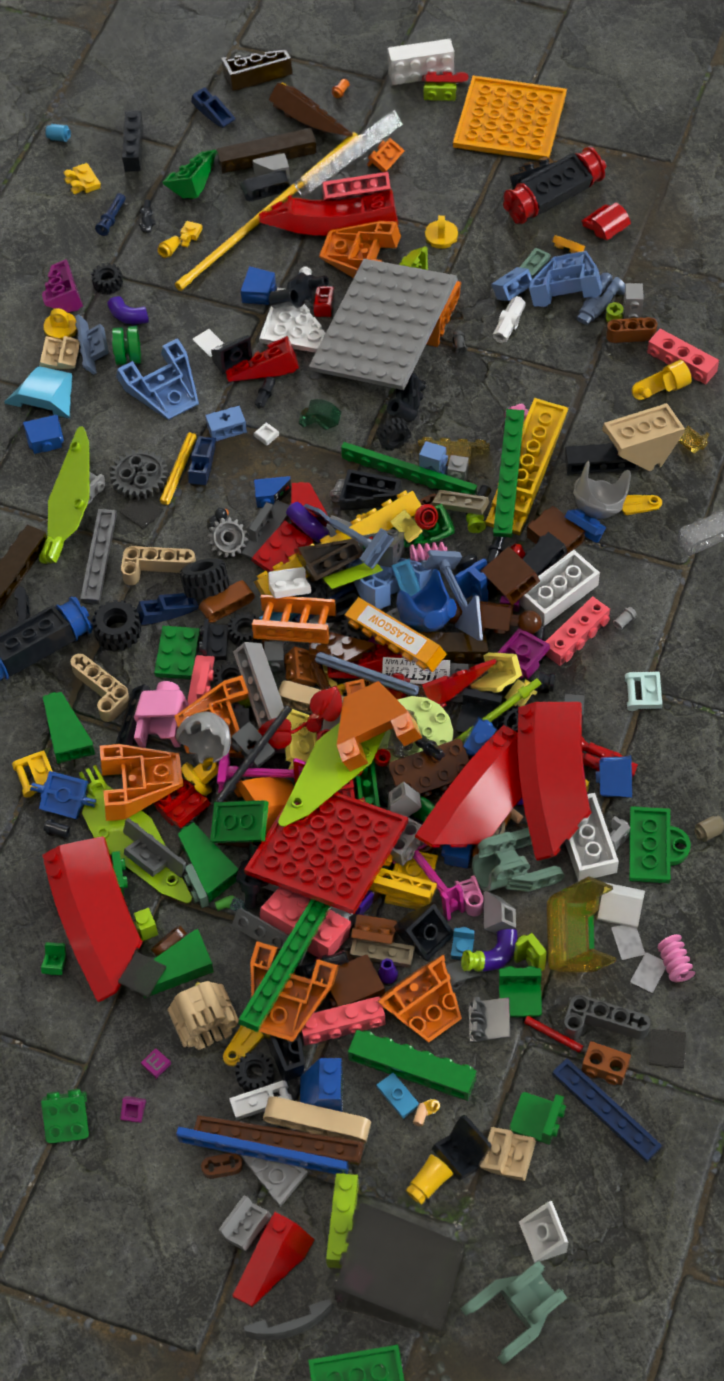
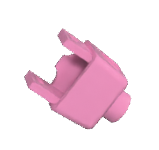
M162 681L158 683L156 690L143 691L141 693L134 715L137 723L134 739L139 747L146 748L148 734L158 735L160 739H170L174 747L181 746V743L176 739L178 727L174 716L188 707L189 704L177 684L170 681Z

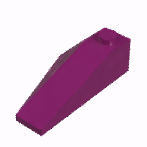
M67 259L51 265L48 274L49 281L45 283L46 290L42 292L45 306L62 309L67 313L79 310L83 307Z

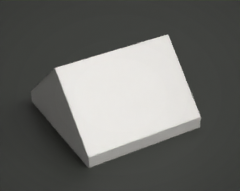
M605 883L597 920L638 928L645 891Z
M552 1201L547 1202L519 1221L534 1262L538 1260L543 1261L567 1252L568 1241Z

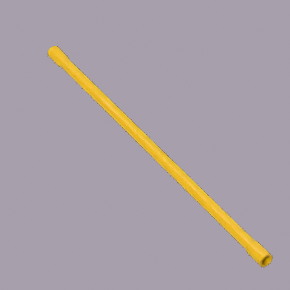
M352 132V137L347 136L342 143L262 211H270L271 206L279 201L284 203L289 195L295 194L341 153L359 140L358 135ZM259 213L189 273L181 277L175 283V287L182 291L198 275L260 223Z

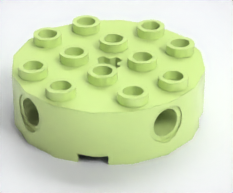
M410 696L398 699L416 721L421 735L435 741L437 745L453 741L454 733L450 717L439 704L425 697ZM394 728L386 731L378 750L386 749L390 752V762L423 751L415 742L404 746L396 736Z

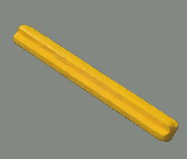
M189 432L184 440L161 495V504H170L197 439L195 433Z

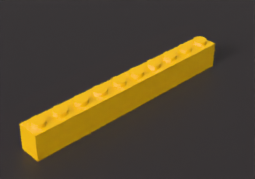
M405 490L396 495L398 499L392 502L389 499L381 504V509L376 510L374 508L366 513L367 517L363 519L358 517L351 521L352 525L349 528L361 535L378 533L380 528L387 531L394 527L390 521L399 513L405 510L412 517L421 504L414 491L407 493ZM335 530L336 535L332 537L327 535L321 538L320 544L348 540L351 537L339 530ZM296 554L288 558L289 562L285 564L280 562L273 566V571L300 568L302 565ZM264 571L257 575L258 579L254 583L260 594L272 595L269 590L268 573Z

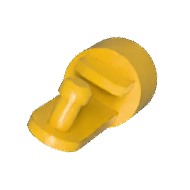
M678 360L665 366L662 371L635 383L632 387V395L634 398L642 400L664 389L668 392L679 390L691 384L690 370L682 360Z

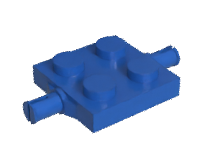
M49 771L44 785L34 782L31 784V786L38 787V789L31 787L30 790L41 793L39 809L78 819L83 804L93 808L96 805L88 802L96 803V799L86 797L85 791L88 784L86 780Z

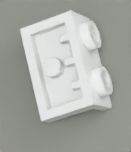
M304 567L268 573L269 590L274 598L311 593V586L306 580Z

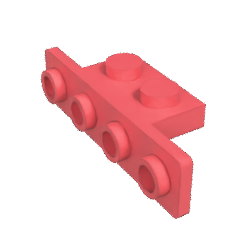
M196 655L187 699L189 705L211 690L210 683L214 679V656Z

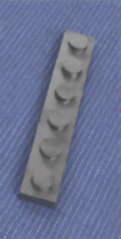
M98 509L80 598L81 603L100 604L117 517L116 510Z

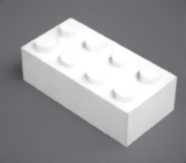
M451 39L388 48V73L392 85L422 81V75H427V72H437V75H443V72H452V75H454V49Z
M573 550L538 576L540 582L520 598V605L526 611L532 610L537 612L542 619V625L545 626L599 585L600 572Z
M595 793L587 794L592 813L588 818H583L577 825L579 829L569 840H565L578 882L614 874L618 870L619 861Z

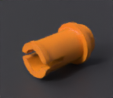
M341 79L339 84L332 88V95L335 98H341L344 95V91L350 86L349 81Z

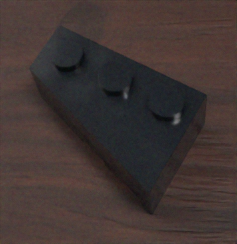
M348 469L339 498L340 510L382 507L381 504L389 499L392 502L398 499L396 495L402 492L401 479Z

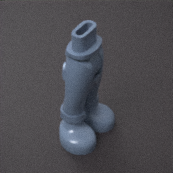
M602 273L600 275L602 283L601 294L604 291L605 293L595 298L587 297L582 308L579 310L577 317L579 322L588 325L605 311L616 294L624 295L625 283L620 278L615 277L613 279L609 273Z

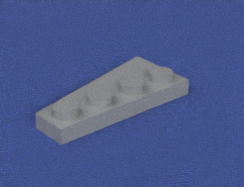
M240 1155L279 1207L284 1204L308 1175V1171L302 1167Z

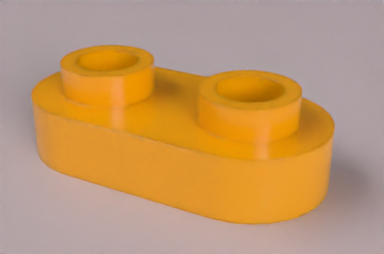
M554 235L552 240L555 243V247L560 249L567 247L571 253L582 252L585 249L584 245Z

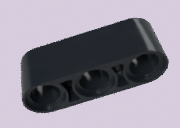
M281 170L246 179L240 184L245 199L250 202L281 194L290 187L285 172Z

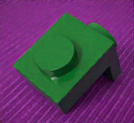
M45 943V957L41 966V974L62 975L67 960L66 944Z

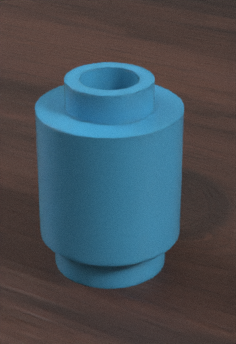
M51 124L46 127V137L50 138V140L66 142L71 136V130L67 125Z

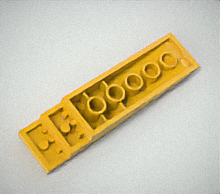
M536 398L532 402L523 424L513 534L520 535L562 429L568 407ZM498 489L485 521L487 526L493 528Z

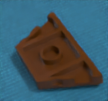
M329 632L328 644L309 643V657L313 661H315L316 654L322 652L352 663L362 659L365 652L369 650L374 652L376 650V643Z

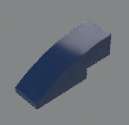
M205 87L192 94L191 102L218 126L224 128L235 121L236 118L216 95L212 96Z
M198 437L192 453V462L188 470L189 484H207L214 457L216 438Z
M184 593L158 595L157 600L139 601L137 612L141 625L183 616L197 610L199 606L196 598H189Z

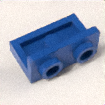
M580 509L569 510L565 515V518L585 530L587 538L595 543L600 541L606 529L604 525L600 524V521L590 518Z

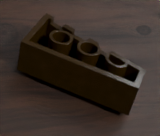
M286 50L265 52V55L254 53L250 57L244 58L238 55L235 56V59L228 60L227 57L221 58L223 73L233 91L293 74L291 58Z
M418 632L439 644L447 654L443 660H450V663H482L485 661L484 655L489 652L485 633H482L483 640L478 641L470 635L461 632Z

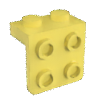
M489 652L485 654V662L496 659L497 664L488 670V674L470 686L471 689H477L481 692H501L505 686L514 683L517 678L522 676L517 654Z

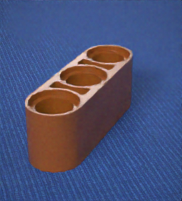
M649 317L614 319L608 322L606 338L612 343L649 341L656 334L658 323L654 318Z
M242 580L232 584L223 592L206 598L200 603L199 608L205 617L209 619V622L213 623L251 603L255 595L245 581Z

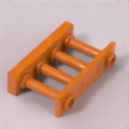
M261 594V607L264 614L262 620L253 619L252 630L254 639L329 643V628L326 625L327 616H336L335 599L292 596L274 598L273 595ZM272 612H283L281 621H270ZM290 613L301 614L299 623L288 622ZM309 614L320 615L318 624L307 623Z

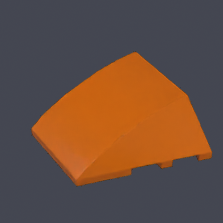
M261 777L238 781L234 792L238 798L243 797L245 801L265 800L269 802L267 834L287 803L295 786L290 780L285 778Z
M444 955L419 968L388 990L377 1001L427 1042L432 1041L462 1019L457 999L450 983L451 978L444 962L446 961Z

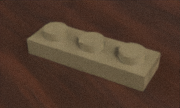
M439 490L432 504L435 507L442 503L446 510L483 515L490 502L489 498L484 496Z
M353 938L350 958L356 959L368 954L372 962L381 963L384 959L388 958L393 961L395 966L411 968L415 946Z

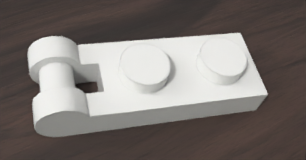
M279 1081L229 1098L236 1121L265 1111L267 1100L269 1097H274L273 1093L279 1092L280 1098L293 1101L291 1094H288L287 1082Z

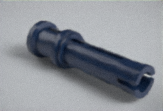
M117 193L107 212L102 214L101 221L95 226L98 234L102 236L109 234V229L114 225L115 217L126 200L123 194Z

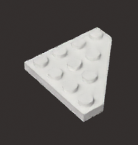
M305 304L300 308H295L294 306L273 308L271 306L259 340L260 343L270 344L288 336L293 349L316 353L326 333L317 319L310 314V310Z

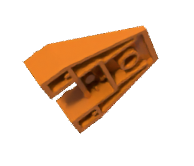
M378 221L330 230L319 257L354 278L363 259L382 262V260H376L380 248H397L401 237L397 222Z
M243 675L223 681L176 714L174 718L177 727L179 728L180 724L191 715L200 712H212L220 716L227 723L231 736L240 729L231 704L247 699L249 694ZM248 744V748H247V749H251V748L253 749V748L255 747V745L253 744L252 746H250V745ZM184 745L186 753L195 754L190 753L189 747ZM230 746L229 757L245 758L241 752L237 753Z
M379 681L343 697L336 746L342 762L350 771L368 764L361 743L394 728L396 736L404 746L422 738L417 723L411 714Z
M122 744L100 746L102 776L122 774L123 789L103 791L106 821L127 819L183 786L179 753Z
M256 941L250 962L251 998L275 960L279 947ZM317 959L311 979L292 974L259 1032L294 1041L333 987L339 965Z

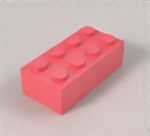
M279 887L261 907L260 919L290 935L311 899ZM330 910L310 943L307 952L319 959L323 955L330 956L335 954L349 937L351 921Z

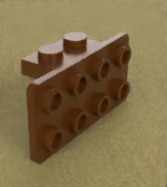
M456 739L438 745L445 753V757H442L440 761L421 751L390 762L388 768L395 787L405 782L424 798L432 796L433 791L439 789L440 792L446 791L469 762L462 740Z

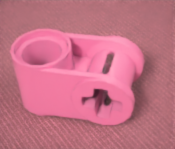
M473 875L470 879L461 882L455 881V885L459 884L463 889L464 907L467 914L474 917L479 916L483 912L484 907L483 895L476 877Z

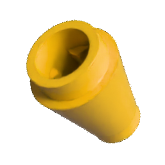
M173 236L161 242L157 249L160 256L163 258L171 257L181 243L179 237Z

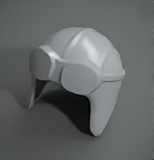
M588 461L585 464L581 477L574 484L573 494L576 504L580 510L585 512V515L591 518L606 519L614 516L623 508L629 491L631 472L630 470L624 471L614 484L603 480L594 481L588 478Z

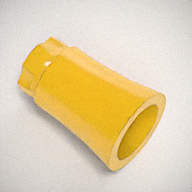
M430 1154L424 1166L405 1191L415 1202L422 1205L446 1180L453 1176V1172L439 1158Z

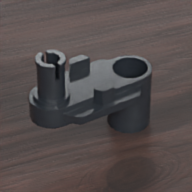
M302 272L287 283L286 289L270 293V305L273 308L288 306L300 308L306 302L312 300L313 292L317 287L328 286L329 279L326 275L315 277L312 274L306 275Z
M412 372L404 390L396 389V398L389 401L387 412L394 417L404 419L406 422L414 421L420 407V401L423 399V393L420 391L426 388V385H424L426 382L418 379L416 373Z
M249 842L248 860L241 862L236 877V882L241 885V891L245 893L244 907L246 909H255L257 907V893L261 891L262 887L269 884L246 875L244 871L261 842Z

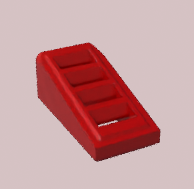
M333 286L317 287L314 300V316H331L334 295Z

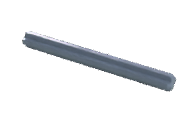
M322 652L316 654V663L374 683L379 681L385 687L411 696L418 694L419 687L417 685Z

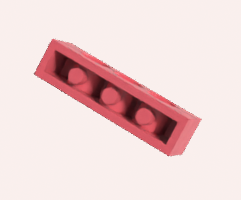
M388 172L322 183L324 200L360 196L391 189Z
M659 329L648 342L647 353L660 359L667 365L682 360L689 368L691 377L704 384H707L718 370V359L662 329Z

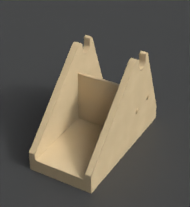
M667 403L606 422L602 429L617 448L620 457L648 471H652L656 464L662 467L685 430Z

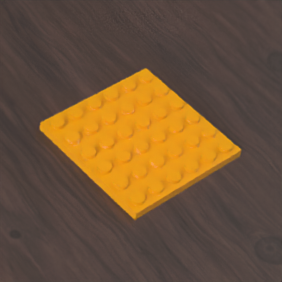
M472 76L454 137L453 148L539 160L542 157H548L549 159L567 89Z

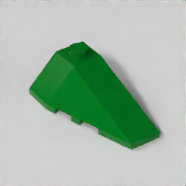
M217 151L200 152L190 159L189 164L180 166V171L176 174L175 172L170 173L163 181V185L182 198H197L205 187Z
M442 503L435 506L438 512L436 525L431 529H422V533L410 543L404 538V548L410 547L411 544L416 546L418 544L438 542L454 534L455 527Z

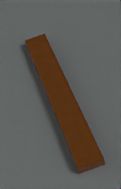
M200 1115L197 1116L194 1130L348 1161L349 1164L360 1165L364 1149V1143L361 1141Z

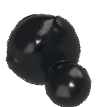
M218 508L215 511V515L207 520V529L215 527L213 524L215 521L220 524L221 518H224L226 521L229 511L224 508Z

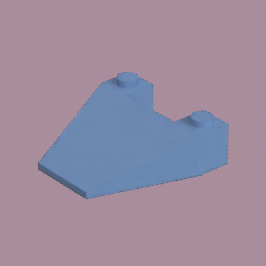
M582 251L553 257L531 280L529 290L533 306L545 307L551 303L552 296L582 291L584 298H595L601 295L602 283L597 266L588 252Z
M178 338L162 347L161 354L168 365L142 377L132 361L118 368L116 376L127 393L167 420L199 404L187 352Z
M400 558L397 563L405 561L407 559ZM355 559L345 566L348 569L364 562L360 559ZM410 560L422 589L426 586L434 569L423 568L420 562ZM380 566L383 571L353 581L361 599L379 610L390 605L391 594L400 591L392 567Z

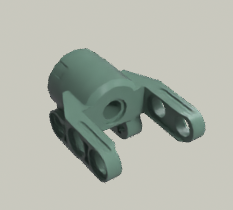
M529 828L485 838L478 844L480 851L473 857L472 861L473 874L481 890L486 892L501 887L509 890L530 892L560 882L565 877V874L557 866L531 873L527 872L530 864L525 856H518L515 849L532 845Z
M539 1260L521 1275L493 1281L460 1308L464 1315L467 1316L469 1313L477 1311L500 1292L511 1310L528 1328L502 1349L501 1354L497 1357L502 1365L539 1336L547 1315L567 1299L563 1289L554 1291L541 1275L545 1270V1266Z

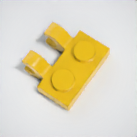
M88 163L63 172L66 176L64 180L73 187L71 188L73 194L83 190L88 193L101 188L99 180Z

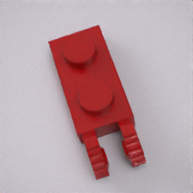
M427 72V75H422V81L466 82L468 81V74L456 72L455 75H452V72H443V75H437V72Z

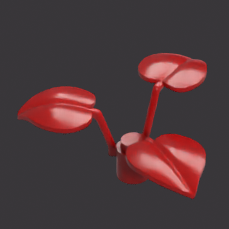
M333 686L315 693L310 700V709L313 714L308 717L307 722H303L296 729L291 730L292 724L290 720L285 719L268 743L271 747L275 749L287 747L292 741L291 734H295L304 727L318 735L321 732L323 718L328 722L336 720L342 711V697L338 687ZM276 718L265 722L258 732L263 736Z

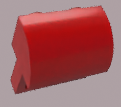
M616 202L611 206L605 204L582 220L583 227L594 230L595 236L604 240L611 239L631 224L625 209Z
M182 778V787L154 803L161 816L171 826L175 824L180 829L210 805L209 800L198 793L194 785Z

